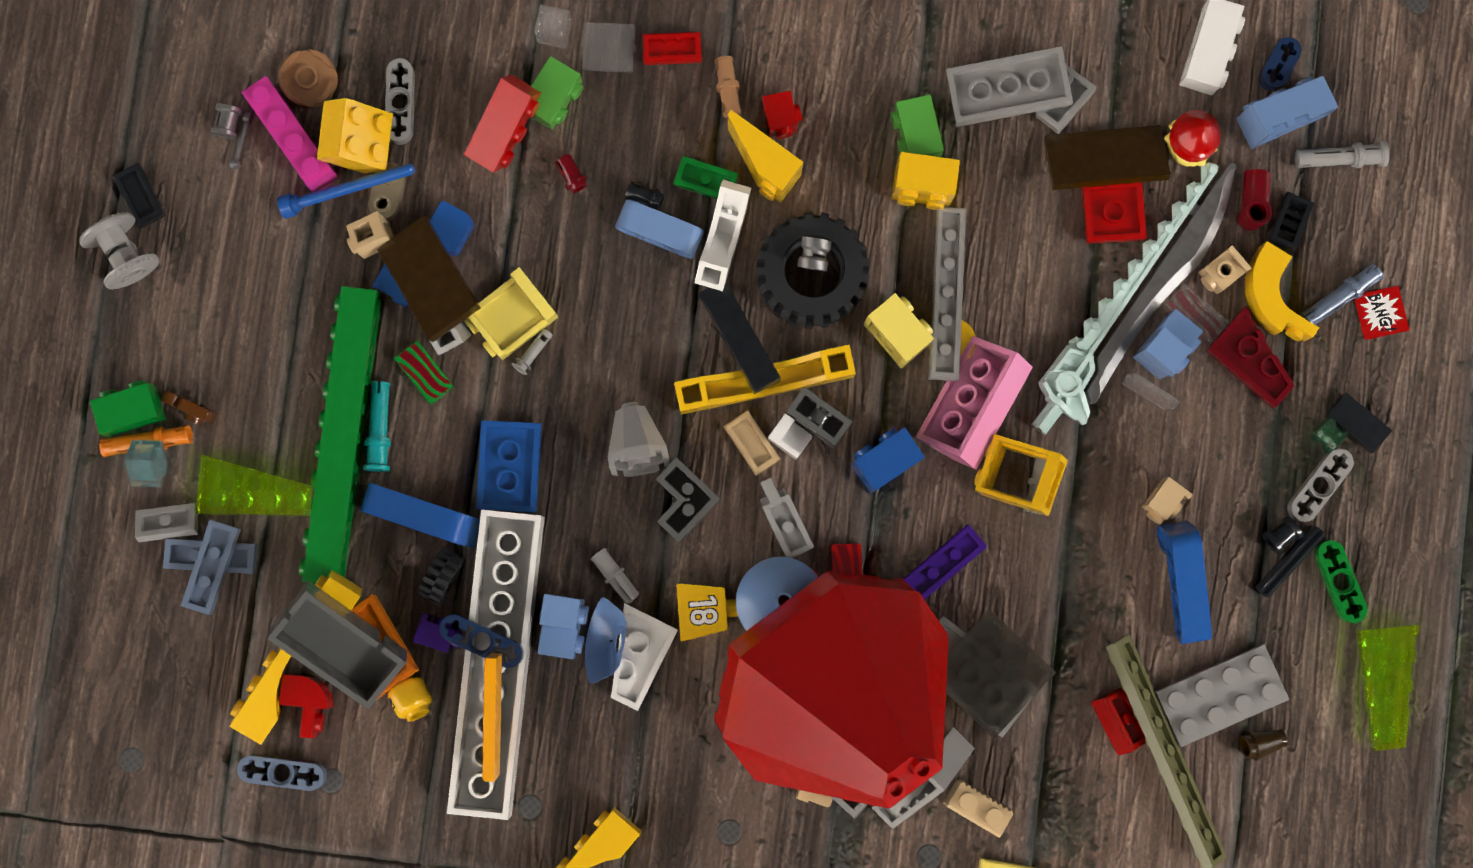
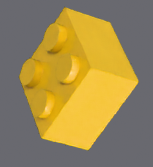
M348 98L324 101L317 160L361 173L385 171L387 168L393 113Z
M901 152L895 166L891 199L898 200L897 203L903 206H914L915 203L927 204L926 208L932 210H943L944 207H949L956 195L960 160Z

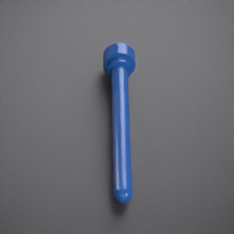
M405 164L299 197L296 194L292 195L290 193L277 197L278 208L283 218L288 219L297 216L303 207L410 176L415 172V168L412 164Z

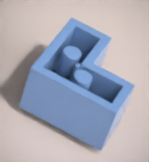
M1174 309L1168 313L1132 358L1159 380L1168 375L1172 377L1176 373L1179 374L1189 363L1190 360L1187 356L1193 353L1201 343L1198 337L1202 334L1203 330L1180 311Z
M544 594L539 623L542 625L537 654L575 659L576 653H582L584 636L579 635L581 624L587 623L589 606H584V599Z

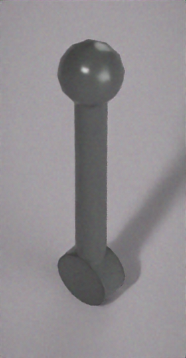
M245 111L243 125L233 158L228 162V166L232 170H236L240 166L239 156L248 126L253 119V112Z

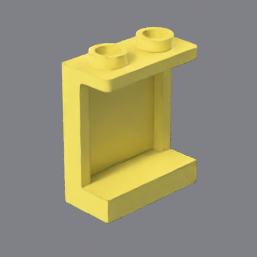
M520 267L510 274L512 278L478 303L481 309L464 320L474 335L480 332L486 339L482 345L492 358L498 355L504 360L558 318L557 314Z

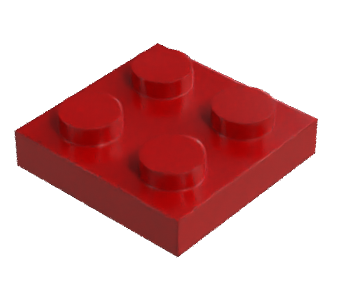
M1142 182L1082 188L1086 244L1142 241L1147 238Z

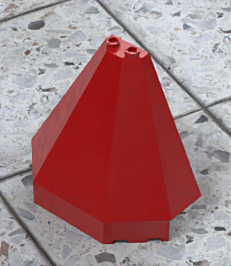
M826 571L729 644L727 653L729 658L726 672H723L719 692L720 702L718 711L715 712L714 722L723 735L722 739L755 781L890 809L943 769L949 635L921 594L915 591L904 579H882L878 576L861 574L853 576Z

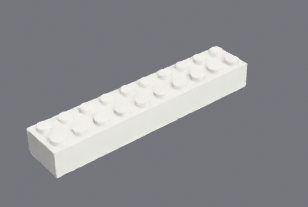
M481 509L469 620L520 643L524 650V658L515 667H502L500 775L495 782H485L482 780L485 658L465 650L447 814L508 820L512 816L545 517L540 515ZM470 625L469 631H467V639L471 631L474 630V627ZM479 632L475 635L473 642L477 649L485 650L489 647L491 640L488 634ZM497 638L496 646L491 653H495V651L503 653L505 655L504 661L509 662L510 659H517L518 655L514 653L515 647L510 646L509 649L499 647L498 645L502 640Z

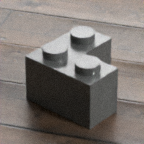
M675 458L656 478V481L677 500L657 523L680 543L720 501V498L678 458Z

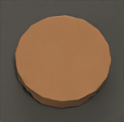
M308 49L293 52L283 61L279 69L281 91L291 103L297 106L315 108L324 105V101L331 99L337 89L338 74L334 64L325 54L317 50Z

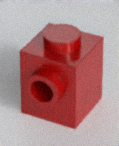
M791 91L762 96L761 105L769 137L776 136L777 139H785L793 136V132L798 130V122L802 121V114L799 104L794 105Z

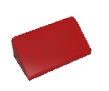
M1122 687L1091 702L1117 755L1132 753L1146 743L1144 733L1133 714V708Z

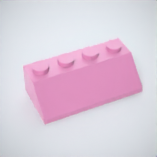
M972 336L960 356L959 380L946 381L915 438L954 461L977 470L988 446L992 442L994 434L999 430L1033 367L1018 352ZM974 344H976L973 354L968 358Z

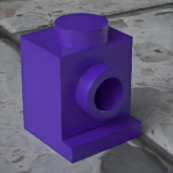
M423 613L413 642L445 653H451L453 648L457 649L459 646L446 641L440 634V624L443 618L436 617L435 621H432L433 614ZM453 623L447 624L451 637L456 633L463 635L462 631L452 627Z

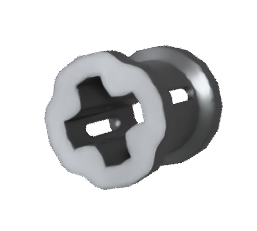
M217 103L215 109L218 112L215 126L211 128L210 132L221 138L235 140L237 137L235 129L238 116L242 115L243 110L232 105Z

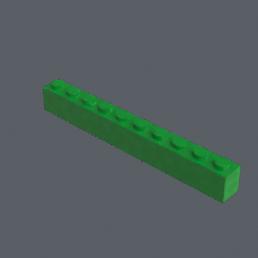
M341 286L340 294H336L334 309L338 311L337 322L332 324L330 333L334 344L333 352H329L327 356V369L330 370L329 381H325L323 386V398L326 399L325 410H321L319 415V428H322L321 440H317L315 445V457H318L317 469H313L311 475V486L314 487L313 499H309L307 505V516L311 517L309 528L305 529L303 535V545L307 547L305 558H301L299 565V575L303 576L302 582L309 580L312 583H316L321 575L327 577L331 570L345 578L382 294L377 290Z

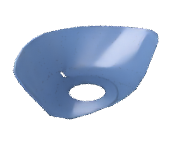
M601 598L598 602L587 633L585 665L589 683H596L613 675L620 666L627 622L623 612L606 598ZM621 634V647L619 652H617V638Z

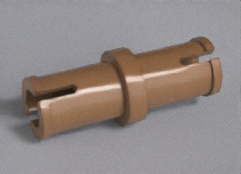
M721 56L715 59L719 82L716 88L721 96L723 117L728 118L730 110L738 115L741 114L737 93L740 87L739 81L735 79L733 57Z

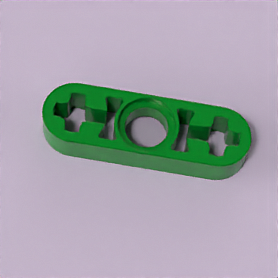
M1334 540L1320 542L1315 547L1314 558L1336 613L1344 622L1359 623L1365 619L1368 608L1344 547ZM1326 547L1335 550L1336 554L1332 556L1334 565L1341 564L1342 568L1328 571V567L1334 566L1331 559H1325L1323 556L1327 552ZM1338 573L1344 574L1348 579V585L1344 590H1338L1333 584V579ZM1353 592V596L1347 597L1351 605L1358 606V610L1354 611L1355 617L1352 614H1346L1349 603L1347 599H1340L1339 595H1347Z

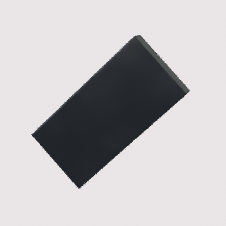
M136 163L112 175L129 212L135 218V224L138 228L141 229L166 216L140 163Z
M1347 392L1342 394L1325 415L1370 454L1374 453L1392 432L1388 426Z

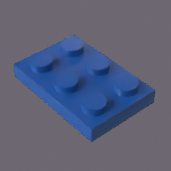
M481 421L476 510L537 513L541 423Z

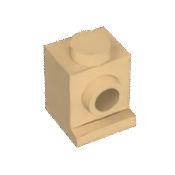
M378 211L346 226L350 236L347 238L349 248L354 254L358 253L363 259L378 253L377 249L394 237L390 223Z
M1232 245L1198 273L1202 276V284L1209 291L1219 294L1250 270L1251 267ZM1221 266H1223L1226 269V271L1229 273L1228 275H1223L1221 273Z
M1170 477L1162 478L1144 502L1142 508L1148 511L1146 516L1161 525L1169 517L1173 519L1183 507L1180 503L1181 500H1189L1193 494Z

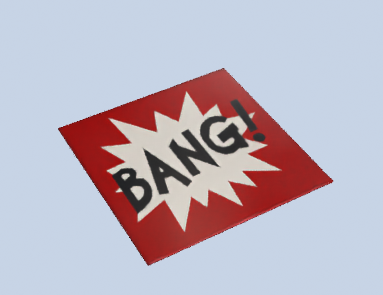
M1399 286L1366 292L1359 299L1354 298L1364 340L1410 331Z

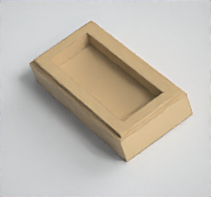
M748 410L723 426L755 476L781 460Z

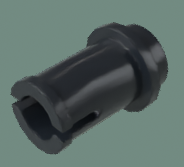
M631 181L626 190L625 199L659 211L664 200V194L660 193L659 189L654 191Z

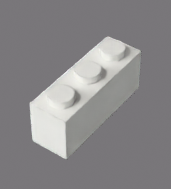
M1207 0L1205 2L1181 76L1180 86L1208 95H1213L1219 88L1225 86L1229 71H1225L1227 62L1232 61L1237 49V44L1233 42L1236 34L1241 33L1245 23V17H1242L1243 5L1227 0Z

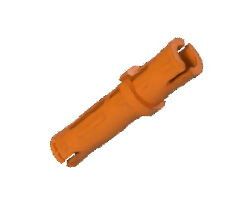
M190 425L166 429L164 427H156L153 431L101 438L99 448L103 457L149 449L162 451L175 445L192 444L193 432Z

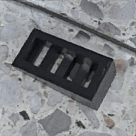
M1287 191L1265 242L1268 241L1292 256L1298 248L1314 203ZM1288 205L1303 211L1302 215L1287 209ZM1287 217L1298 222V225L1283 218ZM1282 228V229L1287 230V231H1289V232H1291V233H1294V234L1291 235V234H1288V233H1286V232H1284V231H1281V230H1279V229Z

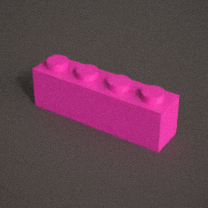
M266 76L241 92L312 192L325 189L339 179L329 163L317 160V145L277 88Z

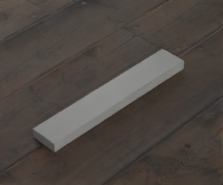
M944 207L943 210H936L931 328L933 330L931 335L934 340L930 343L928 380H959L966 208Z

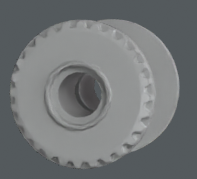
M128 212L113 214L101 219L86 229L79 238L80 245L83 248L100 246L114 269L103 280L105 287L111 290L120 289L138 282L153 272L159 264V258L156 254L138 256L136 245L125 234L135 223L134 216Z

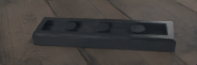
M725 283L723 291L708 288L699 292V298L753 393L756 394L780 382V375L727 283Z

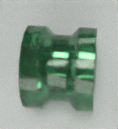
M1328 417L1311 433L1310 438L1313 441H1318L1322 445L1323 451L1329 454L1347 438L1349 433L1345 429H1340L1336 426L1334 418Z

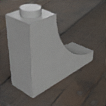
M954 727L944 734L943 769L890 809L872 806V809L894 829L945 791L975 748Z

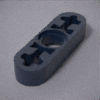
M449 615L440 624V634L446 641L483 658H486L494 650L497 638L502 640L498 645L499 647L509 649L510 646H514V653L518 655L517 659H510L509 662L504 661L505 655L502 653V667H515L524 658V650L520 643L461 615ZM458 620L460 622L458 627L465 631H469V625L474 627V630L468 636L467 644L462 642L466 636L459 633L454 634L453 637L449 635L448 623H454ZM479 632H484L490 637V645L485 650H479L474 645V637Z

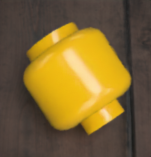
M409 677L396 684L388 692V698L398 718L407 719L408 722H412L429 713L428 708L432 704V698L422 678Z

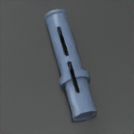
M1370 264L1354 277L1346 278L1343 281L1344 284L1299 315L1317 325L1352 299H1359L1363 296L1365 290L1384 278L1382 271L1379 267L1375 268V264Z

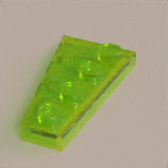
M201 454L195 513L201 515L310 516L313 487Z
M1419 625L1356 630L1371 748L1374 751L1406 748L1410 714L1408 703L1410 692L1412 693L1413 687L1411 676L1413 662L1415 663L1417 650H1415L1416 635L1419 634Z

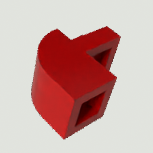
M282 674L279 705L303 707L300 738L312 739L318 737V733L323 731L325 715L321 714V709L333 708V697L330 689L322 680L311 675Z

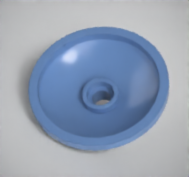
M789 557L768 558L751 567L740 581L736 593V611L744 629L747 631L780 606L778 599L781 595L786 596L789 600L816 580L818 576L801 561Z

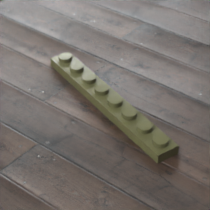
M1130 634L1120 637L1106 646L1109 659L1116 669L1121 681V687L1126 692L1133 708V714L1144 733L1146 744L1151 749L1157 763V769L1165 781L1170 799L1175 804L1182 820V826L1187 832L1194 848L1196 858L1199 860L1202 868H1215L1227 858L1225 850Z

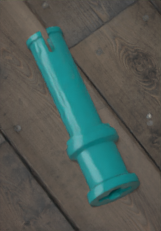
M378 381L371 382L369 437H366L364 445L367 446V462L363 465V470L369 472H389L390 466L387 465V457L391 441L390 438H387L390 383L380 381L379 384Z

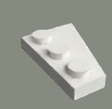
M624 603L623 615L627 622L625 643L620 666L614 672L611 698L638 711L678 629ZM620 634V637H619L618 652H619L620 647H621V634Z

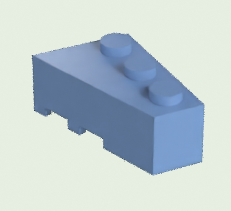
M1311 76L1297 82L1295 84L1296 87L1288 90L1282 88L1265 99L1255 100L1243 107L1244 112L1236 120L1250 149H1254L1328 116L1336 110L1338 105L1324 76L1314 80Z

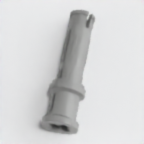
M1380 141L1378 144L1370 145L1356 142L1351 147L1297 149L1295 152L1296 168L1351 165L1355 168H1362L1363 165L1379 164L1380 167H1387L1390 156L1389 145L1387 141Z

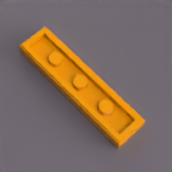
M491 653L484 659L482 780L485 782H495L500 775L502 653Z

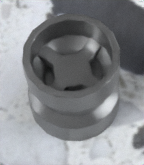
M802 236L801 246L803 253L798 259L797 266L827 271L828 262L826 254L831 249L832 241Z

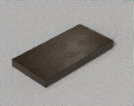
M1161 125L1045 135L1044 146L1053 190L1169 180L1171 176Z
M425 215L377 249L426 337L431 342L436 341L481 309L438 233Z

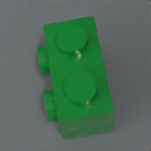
M144 380L135 381L127 385L128 389L119 392L116 389L103 391L98 394L99 398L90 400L99 435L112 437L166 420L157 387L145 383Z

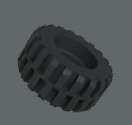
M804 212L801 217H796V215L788 217L785 223H778L773 228L772 233L766 236L758 254L756 269L757 286L763 296L764 303L767 307L770 306L775 316L779 319L781 317L788 321L787 324L795 327L798 324L804 326V329H813L815 326L825 328L829 327L831 323L842 321L847 314L853 312L857 307L868 284L870 261L866 256L867 248L864 242L859 241L857 238L858 233L853 227L851 229L845 226L846 222L839 217L837 220L829 218L830 214L821 212V215L817 216L813 215V212ZM802 236L832 241L830 252L835 255L839 262L840 278L835 288L824 296L806 297L800 295L789 286L786 280V261L795 249L801 247Z

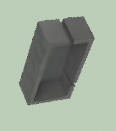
M309 580L293 598L290 608L287 606L272 624L267 637L269 641L366 709L372 706L407 663V650L386 635L381 640L379 630Z

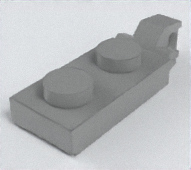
M771 477L761 481L760 485L766 496L760 499L762 509L785 557L794 558L814 548L789 494L786 493L784 488L777 491Z

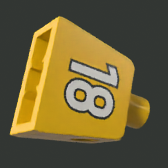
M676 584L680 641L728 630L727 618L738 617L736 599L726 600L725 588Z

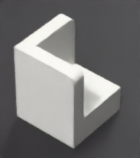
M784 414L769 435L768 441L797 460L812 439V435L794 423V419Z

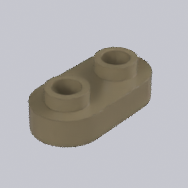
M387 162L386 170L398 167L399 165ZM406 177L372 187L368 201V208L371 214L378 211L387 221L393 219L398 214ZM381 200H386L388 203L384 209L378 208V203Z

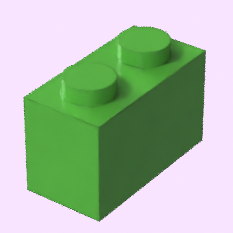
M550 56L532 84L533 88L541 92L537 100L540 106L532 119L553 130L556 124L560 125L567 116L568 110L566 108L571 100L575 101L583 90L581 74Z
M931 94L896 102L894 112H891L890 115L893 129L899 130L901 140H897L899 155L901 152L941 157L944 148Z

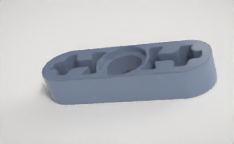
M253 754L241 759L237 766V773L240 779L253 784L313 791L322 787L327 779L326 769L317 762ZM255 761L256 767H268V779L264 778L266 772H257L253 774V777L250 776L251 773L249 770H246V765ZM279 764H285L290 769V776L286 781H280L275 777L274 770ZM297 766H300L298 773H308L313 768L314 774L319 775V780L309 784L310 780L308 778L299 777L297 778L298 783H294L297 777Z

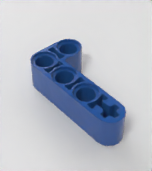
M369 483L360 511L459 545L475 548L480 519Z
M1187 520L1158 525V543L1162 552L1167 556L1174 626L1178 642L1183 645L1211 640L1212 628L1200 533Z

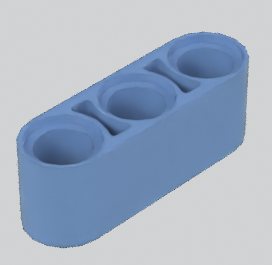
M632 200L625 201L615 225L617 230L689 259L694 258L704 234V230L693 224Z

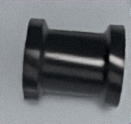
M1286 516L1282 519V524L1271 532L1266 531L1262 537L1271 550L1280 555L1283 553L1284 547L1295 539H1302L1303 533L1299 526L1290 517Z

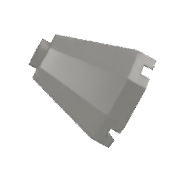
M637 402L622 404L621 409L615 411L608 452L611 475L618 476L617 470L623 471L625 477L645 475L659 471V464L663 462L664 467L670 464L667 446L645 406H640Z

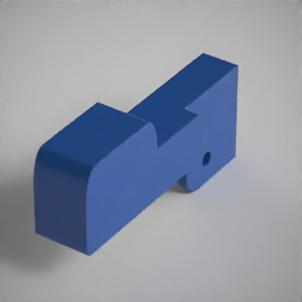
M441 201L430 220L451 256H458L475 226L470 216L457 207ZM384 264L372 286L391 296L393 302L404 308L409 307L394 278L390 275L389 269Z

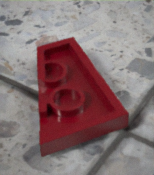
M1245 306L1207 348L1206 352L1274 409L1295 385L1277 355L1272 353L1265 341L1266 337L1261 329L1257 328L1250 317V311Z

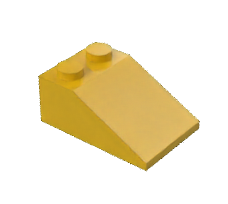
M730 110L728 113V131L756 185L760 188V194L770 201L776 199L781 203L800 178L803 161Z

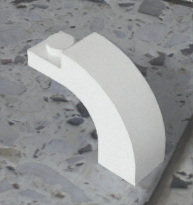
M726 180L722 181L708 238L699 261L695 278L696 284L723 291L744 223L751 192L750 187Z

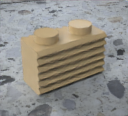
M957 779L943 802L951 810L999 838L1013 816V811L1009 807L961 779Z

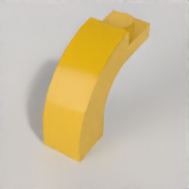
M1267 241L1258 247L1249 263L1251 269L1246 272L1245 295L1249 309L1261 327L1274 336L1285 329V334L1291 339L1299 342L1301 340L1307 341L1315 336L1319 327L1290 310L1284 303L1279 289L1280 278L1292 256Z

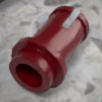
M566 154L557 159L558 161H555L556 167H558L567 183L565 186L567 190H571L574 194L587 187V177L581 174L571 154Z

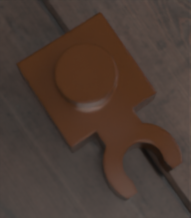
M165 390L160 400L185 412V419L200 426L203 421L213 424L218 414Z

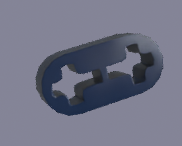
M1285 37L1281 39L1270 52L1258 77L1261 87L1265 90L1276 91L1287 82L1302 52L1301 45L1295 38ZM1288 46L1291 48L1289 53L1292 55H1289L1282 61L1280 60L1284 53L1282 49ZM1277 67L1279 71L1276 78L1279 80L1273 83L1269 81L1271 77L1269 74Z

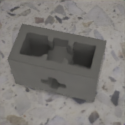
M803 387L786 411L788 416L831 448L836 446L852 423L850 419L805 387Z

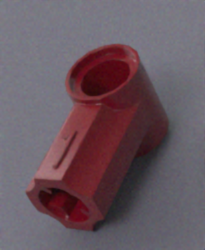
M1264 169L1246 170L1243 173L1242 207L1238 214V223L1247 231L1258 230L1272 216V207L1269 204L1271 172ZM1250 210L1258 212L1260 215L1259 221L1251 217Z

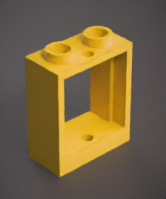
M994 434L992 442L984 455L986 459L983 468L979 469L975 476V490L983 496L1049 516L1068 460L1060 453ZM1006 449L1046 461L1032 501L993 489Z

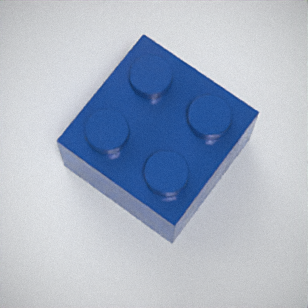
M896 427L892 428L878 439L879 445L873 448L871 444H868L853 455L856 460L851 466L870 494L925 458L905 427L900 431Z

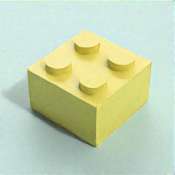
M895 293L869 314L863 325L902 369L926 349L934 338L931 335L933 330L924 319L919 321L912 313L914 308L904 296L899 298Z

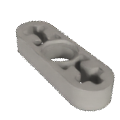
M402 58L392 60L386 69L385 111L401 116V124L406 129V131L401 132L400 137H397L392 129L397 128L398 119L396 116H393L390 140L398 145L406 144L411 140L414 128L415 72L411 64ZM399 67H403L408 72V74L402 76V84L404 87H408V89L399 87V80L394 72L399 71ZM398 94H403L408 98L407 105L402 109H396L392 106V100Z
M1335 449L1325 454L1289 501L1287 511L1291 519L1296 522H1307L1316 517L1352 470L1354 460L1350 452L1345 449ZM1341 456L1343 458L1341 460L1342 465H1344L1343 468L1334 469L1331 475L1322 471L1323 468L1325 471L1332 469L1335 465L1333 457ZM1317 477H1322L1327 481L1328 488L1324 494L1317 493L1313 488V482ZM1309 497L1318 500V502L1313 500L1306 506L1308 514H1298L1300 510L1297 506L1298 503H1305Z

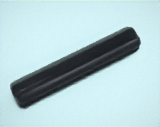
M1315 525L1310 526L1303 534V538L1297 540L1256 586L1258 592L1264 597H1271L1325 537V533Z

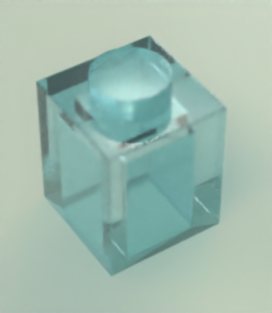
M132 440L124 459L131 487H161L169 468L163 442Z

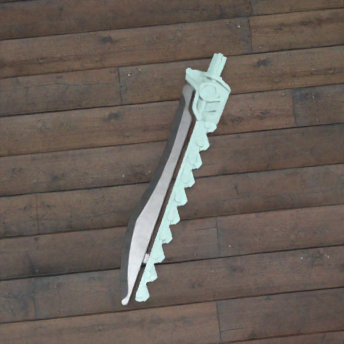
M1209 162L1201 166V182L1195 183L1194 181L1186 186L1187 201H1178L1172 205V221L1164 220L1157 224V241L1150 239L1142 244L1143 259H1134L1128 263V279L1120 278L1113 282V299H1107L1106 297L1098 302L1099 317H1090L1084 321V337L1077 338L1076 336L1069 340V345H1066L1038 382L1045 396V401L1048 402L1031 424L1038 432L1046 435L1062 413L1072 420L1078 421L1080 425L1087 423L1090 415L1088 405L1098 401L1101 392L1144 324L1166 297L1201 263L1219 229L1228 204L1236 169L1234 163L1229 164L1224 169L1199 206L1196 203L1219 168L1216 164ZM1188 214L1191 215L1192 218L1103 346L1094 363V351ZM1096 366V375L1094 376L1087 390L1084 392V389L1087 383L1089 382L1091 376L1093 375Z

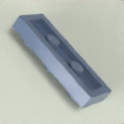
M209 520L180 605L181 607L207 615L213 614L241 531L240 528Z
M165 539L163 569L193 570L202 541ZM236 543L227 572L255 574L258 544Z

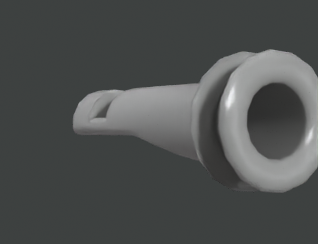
M543 329L520 359L515 358L517 363H512V366L521 374L527 375L526 369L531 371L530 364L553 335L548 330ZM542 335L547 338L545 342L539 339Z

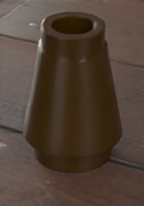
M1282 729L1247 731L1244 736L1240 737L1239 745L1243 756L1247 760L1253 759L1257 761L1286 747L1288 739Z

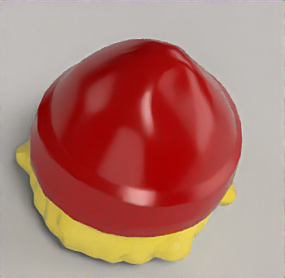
M1191 110L1174 120L1169 125V134L1164 137L1169 153L1176 163L1187 167H1195L1196 165L1204 166L1206 160L1217 151L1221 132L1218 122L1212 115L1202 110Z

